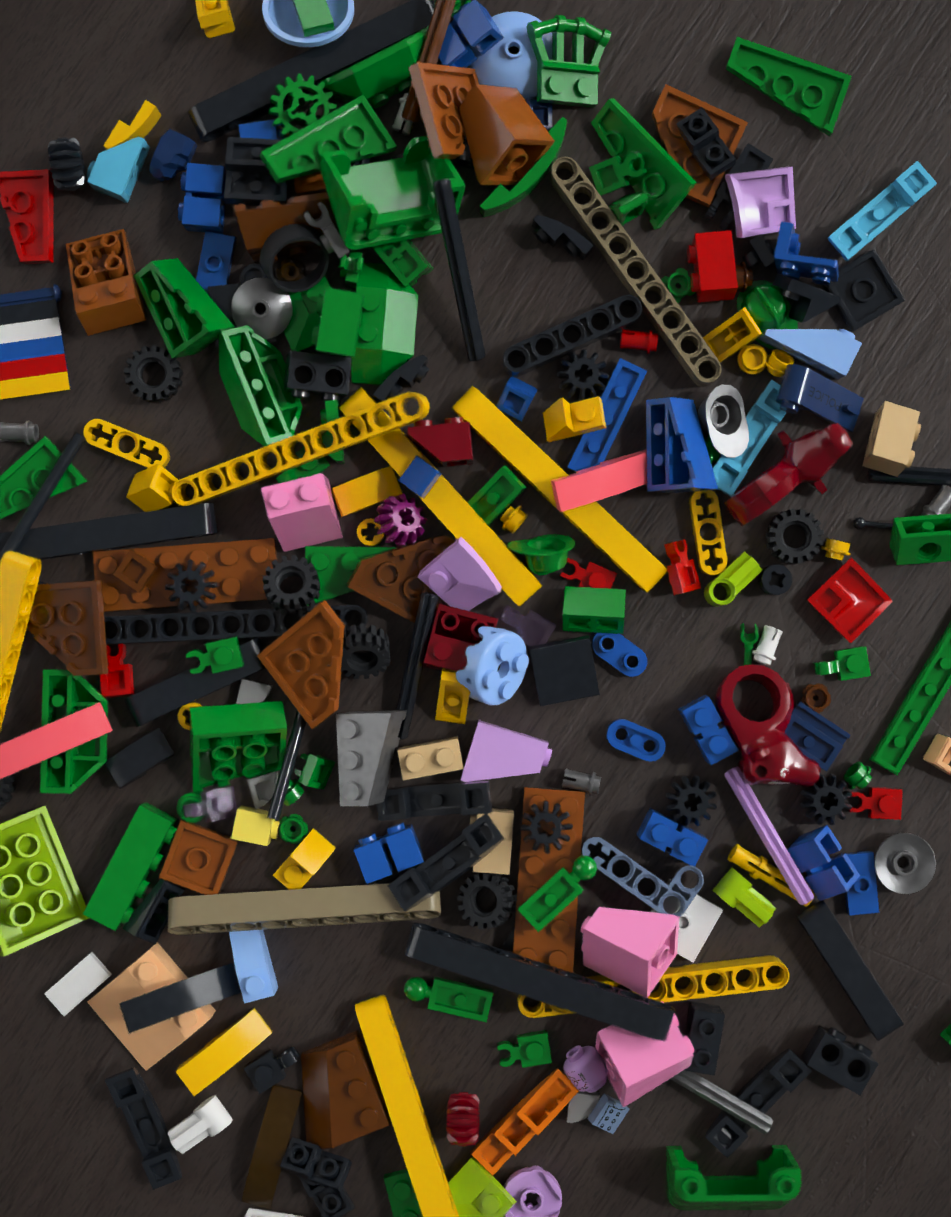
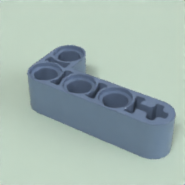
M600 837L589 838L582 847V854L589 856L591 853L587 849L590 844L596 846L598 843L603 845L601 851L609 856L610 851L616 853V856L609 861L607 869L600 866L605 861L596 856L594 860L597 864V869L659 913L669 914L664 910L663 902L667 897L675 896L680 901V908L672 915L681 917L704 883L703 874L697 867L684 866L676 872L667 885ZM618 860H624L630 866V872L624 878H618L613 874V863ZM687 870L693 871L698 878L697 884L691 889L685 888L681 883V875ZM643 878H650L655 884V890L649 896L641 895L638 891V882Z

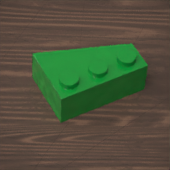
M178 258L151 261L134 275L172 358L198 354L219 339L221 331L234 328V325Z

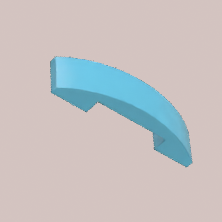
M916 161L827 239L842 257L848 261L931 190L937 182Z
M773 380L768 383L746 415L749 429L747 449L742 455L735 458H727L720 455L718 461L713 466L718 489L730 497L747 474L748 468L777 424L786 414L785 411L780 409V404L776 402L780 385Z

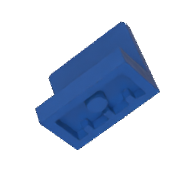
M781 222L774 254L777 273L795 280H800V277L812 278V282L821 285H829L831 281L838 282V261L800 256L801 242H799V234H795L794 223Z

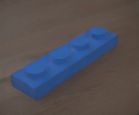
M619 359L601 396L606 429L582 435L567 469L576 473V471L600 465V462L605 460L647 373L646 370L624 359Z

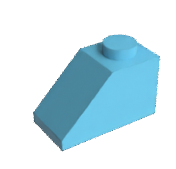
M136 137L99 153L96 161H92L88 167L87 182L94 190L128 203L149 152V145L145 139Z

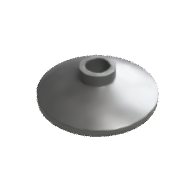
M254 278L246 281L237 289L232 299L231 311L237 327L248 325L257 335L264 339H270L281 334L287 328L292 317L293 306L288 292L277 287L269 278ZM260 302L266 306V311L262 315L255 311V306Z
M898 833L888 837L881 843L875 854L874 867L878 879L886 888L899 894H912L922 890L932 880L936 869V859L931 846L924 839L911 833ZM903 856L906 857V865L899 867L897 864L898 859Z

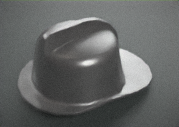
M721 384L715 387L708 397H705L698 409V418L702 429L709 433L712 445L718 453L727 458H735L742 455L747 449L749 429L742 396L733 386Z

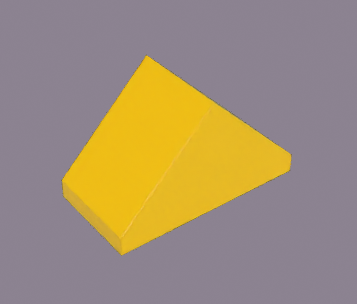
M745 307L704 336L703 339L721 363L746 345L755 341L762 332Z

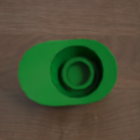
M756 280L752 282L751 286H747L745 292L740 291L737 298L738 312L746 307L761 332L767 329H798V321L788 317L792 306L787 298L781 295L782 291L777 286H774L773 283L766 280ZM758 338L756 339L760 345L769 349H776Z
M548 534L532 539L511 541L507 544V548L511 551L525 554L528 569L532 573L541 576L564 568L567 563L568 552L575 546V541L569 536Z

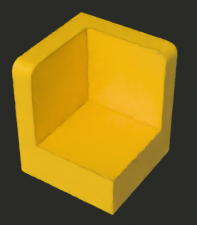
M156 464L134 475L126 497L144 512L160 510L172 505L174 500L171 493L172 486L178 479L163 466Z

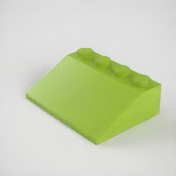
M46 806L0 823V956H7L89 918L83 915L86 909L85 902Z

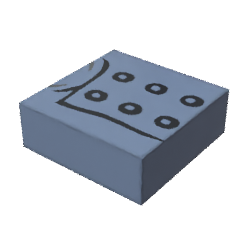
M604 1093L587 1119L591 1124L614 1134L630 1109L627 1106L623 1107L619 1100Z

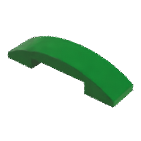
M564 117L549 131V134L554 139V143L509 192L500 184L480 205V214L483 217L495 215L514 206L528 196L542 182L551 170L561 150L567 120Z

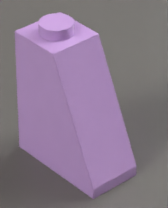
M478 720L460 780L472 782L540 773L542 766H548L552 750L548 749V741Z

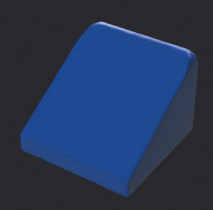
M511 376L504 387L496 407L501 412L522 422L537 392V388Z
M416 456L399 481L421 498H425L442 473L419 456Z

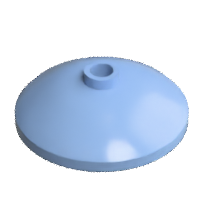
M263 0L262 12L268 30L279 40L298 47H317L336 40L347 31L354 18V0H326L334 21L335 30L307 37L304 36L292 0Z
M517 11L497 14L492 19L504 38L483 55L476 46L472 47L470 45L477 60L469 68L475 69L479 85L517 88L524 99H534L537 97V60L527 33V23L535 20L538 22L542 21L530 14ZM552 32L542 35V40L549 60H552ZM515 46L519 49V52L511 54L508 49Z

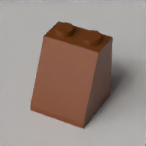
M475 84L459 107L476 177L480 185L502 184L515 186L554 143L552 136L517 88Z

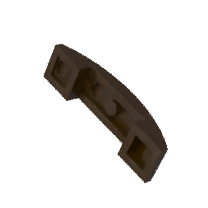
M280 1084L272 1086L241 1202L271 1209L281 1172L280 1164L287 1150L302 1090Z

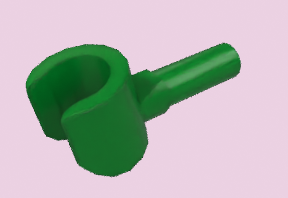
M744 623L740 626V638L745 648L744 665H752L753 644L759 638L756 623L754 625V632L750 634L744 632Z

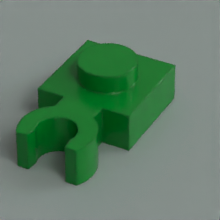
M641 153L628 155L624 163H622L620 156H615L589 167L596 190L600 196L629 186L627 176L641 177L647 173L646 169L636 171L633 168L634 160L641 158Z
M237 636L206 643L207 652L195 649L186 654V658L195 656L200 660L199 667L190 669L191 674H198L209 665H211L213 674L244 666Z
M547 1030L517 1035L518 1044H512L509 1041L497 1043L498 1050L506 1049L510 1052L509 1057L500 1059V1066L502 1067L511 1066L515 1060L521 1059L522 1068L552 1063Z

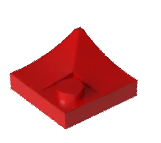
M852 557L807 599L849 643H852L893 602Z

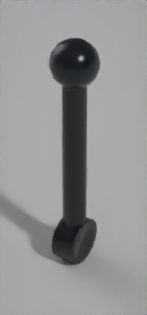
M857 517L853 522L854 527L857 529L872 527L892 530L893 526L891 523L865 521L861 517Z

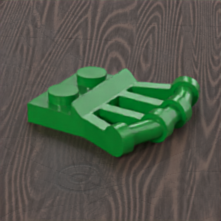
M555 15L554 18L543 22L535 20L527 23V33L537 60V102L591 108L597 106L598 74L600 73L598 64L612 32L605 28L600 30L586 22L583 17H576L572 20L566 19L565 15ZM552 32V60H549L542 40V35ZM564 32H572V62L564 61ZM584 35L596 41L588 64L583 63Z

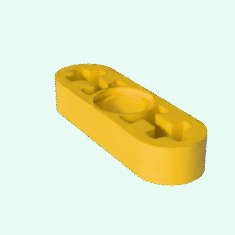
M102 419L90 420L84 427L83 433L86 441L95 447L147 468L156 464L166 467L169 463L170 453L159 442ZM103 425L102 431L114 436L111 448L108 447L111 441L99 437L95 441L96 436L92 434L94 428L99 429ZM125 436H131L135 441V447L129 453H123L119 449V442ZM142 441L146 442L143 448L154 452L156 448H159L158 453L162 455L161 461L155 460L151 464V458L140 453ZM140 453V459H136V456Z
M713 490L695 491L690 497L689 506L698 566L706 575H718L727 566L718 497ZM701 494H705L707 499L711 498L712 504L707 505V514L714 513L715 519L705 518L698 521L697 515H704L702 506L696 505V500L701 498ZM705 523H710L716 528V536L711 541L704 540L700 535V528ZM718 543L719 549L714 548L713 555L715 558H720V564H717L716 570L713 571L711 566L705 565V560L710 558L709 549L702 551V545L710 546Z

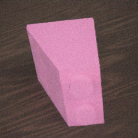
M323 473L261 488L268 519L284 552L343 538L330 482Z
M598 907L592 917L588 916L584 920L581 927V933H583V943L581 946L583 965L648 998L677 955L679 917L672 914Z
M675 1013L666 1041L655 1040L613 1025L597 1032L595 1048L605 1061L608 1070L607 1078L623 1107L631 1104L691 1065L694 1048L690 1039L687 1036H682L677 1027L679 1022Z

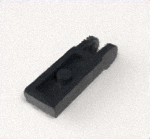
M748 143L729 174L766 170L772 163L773 158ZM725 179L714 196L715 200L703 217L710 221L718 211L717 208L721 202L730 206L732 209L728 215H725L719 227L723 231H726L734 218L730 192Z

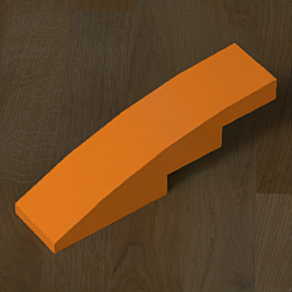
M556 1068L488 1132L470 1151L471 1155L493 1176L513 1154L516 1156L535 1134L539 1135L579 1090L559 1068Z

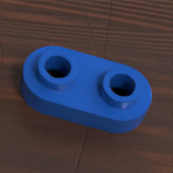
M595 633L593 636L592 649L595 654L622 674L635 677L646 669L647 657L645 653L621 634ZM605 638L612 639L613 646L611 649L606 650L603 648L602 641ZM629 656L637 658L638 662L635 667L627 665Z
M626 719L612 721L606 730V738L611 746L642 760L656 761L665 752V741L660 734ZM620 728L625 729L627 732L624 739H617L616 731ZM647 740L654 742V748L651 751L644 749V743Z

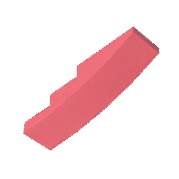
M647 449L600 462V465L576 471V474L551 480L557 510L563 512L647 484Z
M101 702L1 744L0 779L113 731Z

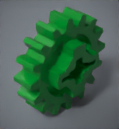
M298 74L295 82L289 76L286 77L284 80L286 87L278 84L275 91L279 96L272 95L269 100L276 105V107L269 110L270 115L277 116L272 125L273 127L282 126L283 129L280 133L282 137L287 133L292 135L301 130L290 124L292 122L305 128L317 121L315 114L320 107H322V117L337 108L336 104L328 102L333 93H324L322 91L325 86L324 82L319 83L318 86L315 85L313 75L307 81H304L302 74ZM302 89L312 92L314 96L303 93ZM288 95L289 109L283 112V101L285 96ZM299 104L302 107L306 105L308 107L313 104L306 115L304 112L293 114Z

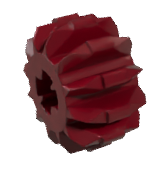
M469 1092L452 1093L448 1100L447 1139L451 1145L462 1147L476 1145L480 1128L479 1098L476 1094H469Z

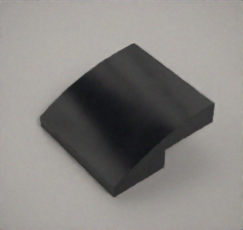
M228 137L225 160L227 170L224 191L225 204L260 206L261 201L268 200L280 202L281 205L287 204L289 180L277 183L260 158L262 151L282 140Z

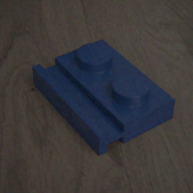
M797 701L784 733L788 735L806 757L815 760L820 768L827 772L843 748V744L850 737V734L802 702Z

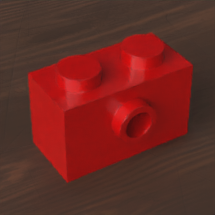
M732 231L695 233L692 245L687 246L688 263H693L694 273H691L690 276L691 291L697 292L698 302L734 300L738 289Z

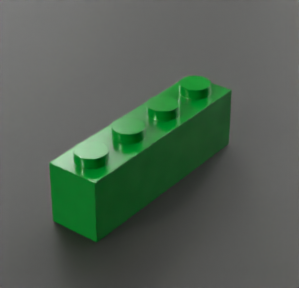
M147 802L139 805L83 915L114 931L129 921L131 915L136 910L132 908L136 897L141 899L150 882L146 881L148 874L151 870L154 872L157 870L164 855L160 854L161 849L165 843L169 845L175 836L177 828L174 825L178 818Z

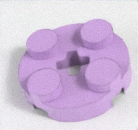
M533 1165L517 1170L506 1180L503 1187L517 1201L505 1215L506 1217L559 1216L562 1206V1192L558 1181L551 1173L543 1170L538 1165ZM530 1192L532 1194L537 1193L539 1195L537 1197L538 1204L535 1206L531 1202L525 1204L526 1194Z

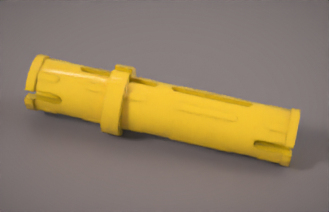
M739 844L732 848L727 858L729 862H733L748 871L753 879L759 878L796 900L789 886L783 883H786L779 869L769 864L767 858L764 856L758 857L742 848ZM812 900L804 904L803 906L807 907L812 902Z

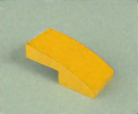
M145 100L130 126L119 120L104 144L105 149L108 150L136 137L144 138L162 116L157 107Z
M391 466L358 477L331 489L341 517L367 509L372 505L383 502L390 496L396 497L399 494H403Z

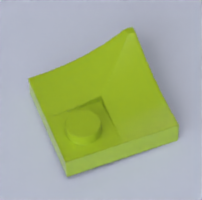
M474 1157L470 1158L448 1182L459 1217H504L517 1202Z

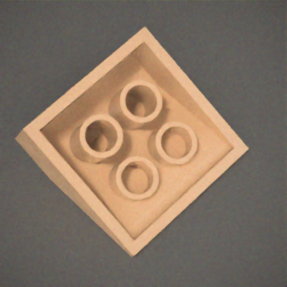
M158 942L87 1001L145 1071L187 1040L208 1022L216 1011L211 1004L130 1034L128 1033L120 1003L188 978Z

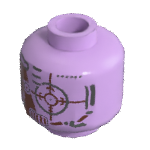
M577 1045L567 1052V1059L564 1062L563 1070L577 1090L593 1093L606 1083L608 1070L604 1059L595 1047H581Z

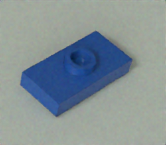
M205 231L196 281L208 295V286L228 285L236 245V237Z
M874 852L846 853L860 875L852 887L845 892L847 914L850 916L879 913Z

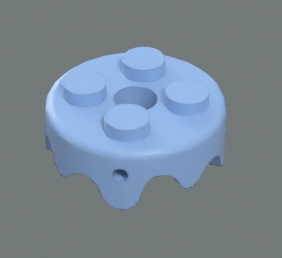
M483 626L478 629L479 636L483 640L479 644L469 646L466 649L467 666L465 669L457 671L456 679L471 692L470 698L487 705H499L510 699L519 688L524 678L529 658L525 643L518 634L503 628Z

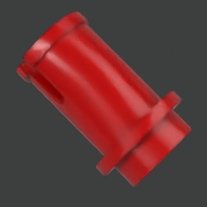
M622 329L620 349L647 351V354H650V351L656 352L658 333H653V330H650V332H640Z

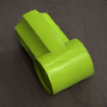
M746 552L739 555L722 573L706 585L704 597L707 603L719 607L732 602L735 596L763 571L756 560ZM716 584H720L726 589L727 594L723 601L715 598L713 594Z
M731 867L713 888V891L732 908L735 906L760 928L773 916L776 907L761 893L759 894L752 888V884Z

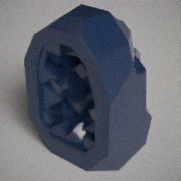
M167 129L162 135L152 157L149 170L152 176L159 181L174 178L179 172L187 170V163H190L195 154L197 144L189 137Z

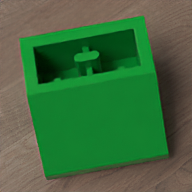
M326 287L325 294H319L316 312L321 316L320 326L314 325L312 344L316 346V351L320 354L355 358L365 297L362 293Z

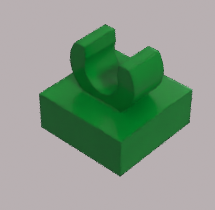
M301 754L300 758L306 760V764L303 770L295 769L294 771L300 777L298 782L307 787L324 790L335 761L314 754Z

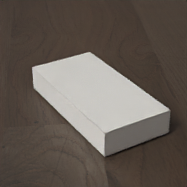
M91 952L44 994L59 1012L65 1016L112 974L96 955Z

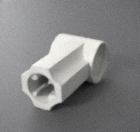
M212 1095L197 1106L190 1116L168 1131L170 1142L176 1151L184 1154L206 1137H213L220 1133L233 1119L217 1096Z

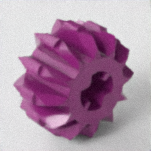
M399 494L396 497L390 496L384 500V504L377 507L376 511L379 516L375 517L373 522L381 525L377 534H386L385 543L394 541L396 547H401L405 543L412 544L416 542L417 537L423 535L425 530L421 525L425 524L427 519L420 516L424 507L415 506L416 498L407 500L405 494Z

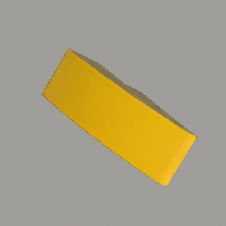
M253 1008L209 1041L205 1047L183 1062L176 1070V1073L193 1096H195L272 1034V1030L258 1011Z

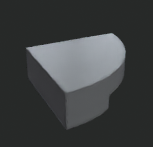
M242 679L236 704L263 702L269 695L273 685Z
M278 771L247 780L255 809L264 806L273 797L278 780Z
M579 1091L568 1103L567 1123L579 1122L587 1118L598 1103L600 1093Z

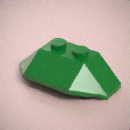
M429 26L321 81L325 83L322 89L323 92H332L331 99L346 104L364 95L367 101L373 105L374 109L382 107L388 103L390 97L398 93L401 95L408 93L412 82L408 67L418 62Z
M363 262L362 272L358 276L356 293H362L365 297L355 358H352L351 383L381 385L388 376L414 356L419 295L411 286L404 287L386 264Z
M248 325L221 331L219 333V374L241 429L264 447L294 436L303 406L299 398L291 397V392L284 391L286 364L281 352L263 337L254 333V330Z
M43 669L42 726L100 702L108 718V700L81 675L74 676L68 670ZM107 734L42 761L40 793L72 794L107 762Z

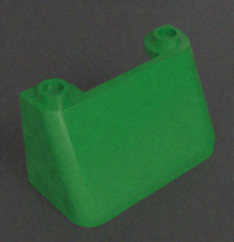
M428 135L415 137L410 140L404 150L403 158L351 166V160L344 151H330L321 154L320 171L339 234L348 249H362L442 233L432 186L433 182L439 179H449L451 181L458 215L466 185L450 159H437L433 157L429 147Z
M772 1145L770 1156L764 1161L757 1160V1175L703 1176L698 1171L697 1161L688 1160L684 1156L681 1146H666V1191L669 1202L678 1210H776L785 1206L800 1192L801 1168L787 1145Z

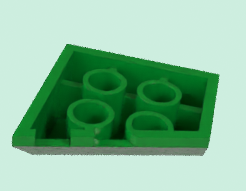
M283 701L190 708V758L193 792L200 794L203 793L204 787L218 784L219 788L230 785L231 779L242 776L251 779L281 769L286 752L287 724Z

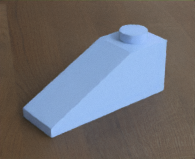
M767 329L758 337L759 340L789 353L792 357L837 380L847 375L862 344L855 340L853 333L845 329H839L838 331L836 329Z
M263 930L229 932L236 974L244 1004L274 996L278 989V984Z

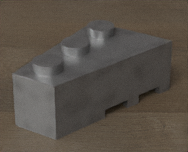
M407 710L352 711L336 714L340 806H370L384 802L393 768L391 762L395 747H398L400 738L398 735Z

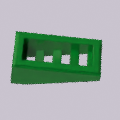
M646 192L627 194L608 205V207L623 226L642 215L648 201V196Z

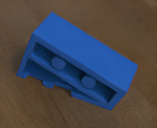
M674 397L646 400L647 492L680 493L717 490L718 486L694 400Z

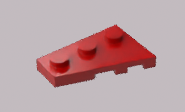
M49 169L0 172V201L3 209L6 210L10 222L9 229L19 261L24 264L54 263V180L52 172Z

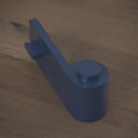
M795 364L787 365L776 398V402L780 404V409L785 412L797 414L798 410H808L832 424H840L847 432L854 431L864 400L861 396L807 367Z

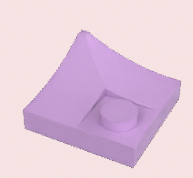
M786 166L725 174L734 211L737 237L745 238L779 232L781 222L794 223V229H796L793 167Z
M462 537L457 539L420 570L418 578L449 606L470 611L488 598L497 595L502 588L487 564Z

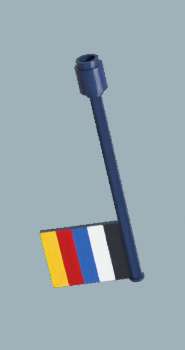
M56 284L50 288L0 294V400L71 390L58 302L62 298V291Z

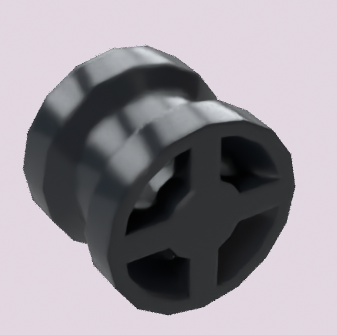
M770 565L760 572L758 584L764 593L780 595L790 589L792 575L785 566Z

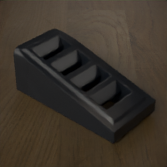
M160 879L133 912L123 929L135 937L156 944L168 922V900L174 897H181L184 889ZM165 891L170 892L167 898L163 896Z

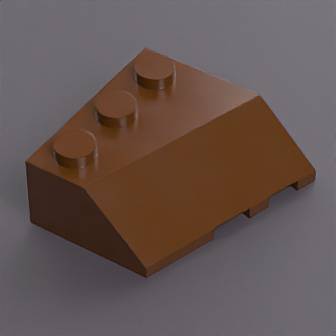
M327 192L292 197L287 200L285 205H281L280 202H273V200L261 201L260 206L246 210L245 204L234 205L246 249L255 263L260 262V253L264 242L274 231L283 226L304 224L314 228L321 236L324 235L320 227L311 226L304 217V212L308 211L313 219L320 218L322 214L318 206L320 202L326 206L329 217L338 231ZM309 240L293 241L281 248L276 254L273 263L278 261V257L289 255L290 258H299L307 255L309 250L319 248V251H322V248Z
M358 1030L301 1053L306 1142L318 1145L320 1149H329L389 1126L390 1115Z

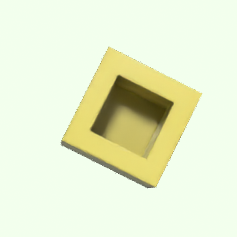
M241 805L237 809L231 839L268 846L271 839H277L280 821L267 818L269 812L267 810Z

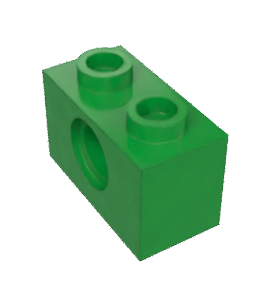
M951 514L894 518L889 545L896 565L951 561Z

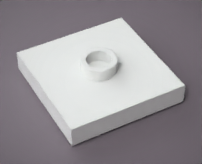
M698 894L695 896L685 913L679 917L677 954L694 963L723 912L721 907ZM669 896L664 900L663 908L667 913L674 914L680 908V901L675 896ZM652 908L651 912L659 913Z

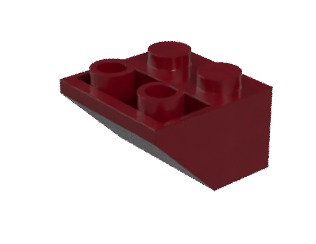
M463 417L444 419L445 424L433 425L432 420H421L414 422V427H407L410 440L442 467L473 465L470 421L463 422Z
M439 604L423 667L441 672H457L465 669L467 666L466 649L469 646L479 644L483 640L479 636L478 629L483 626L496 628L498 619Z

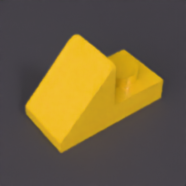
M195 0L198 20L207 38L235 31L228 0Z
M599 396L570 404L564 398H559L543 412L548 442L606 429L603 403Z
M442 671L435 720L465 724L470 691L456 679L457 672Z
M313 828L273 876L289 890L301 889L319 870L336 847Z

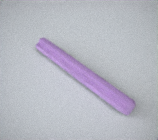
M734 767L726 771L724 774L725 778L800 905L810 902L814 899L813 893L750 785L743 779V773L740 768Z

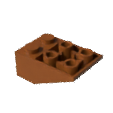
M124 229L66 244L75 311L88 336L146 321L143 297L134 278L136 270Z

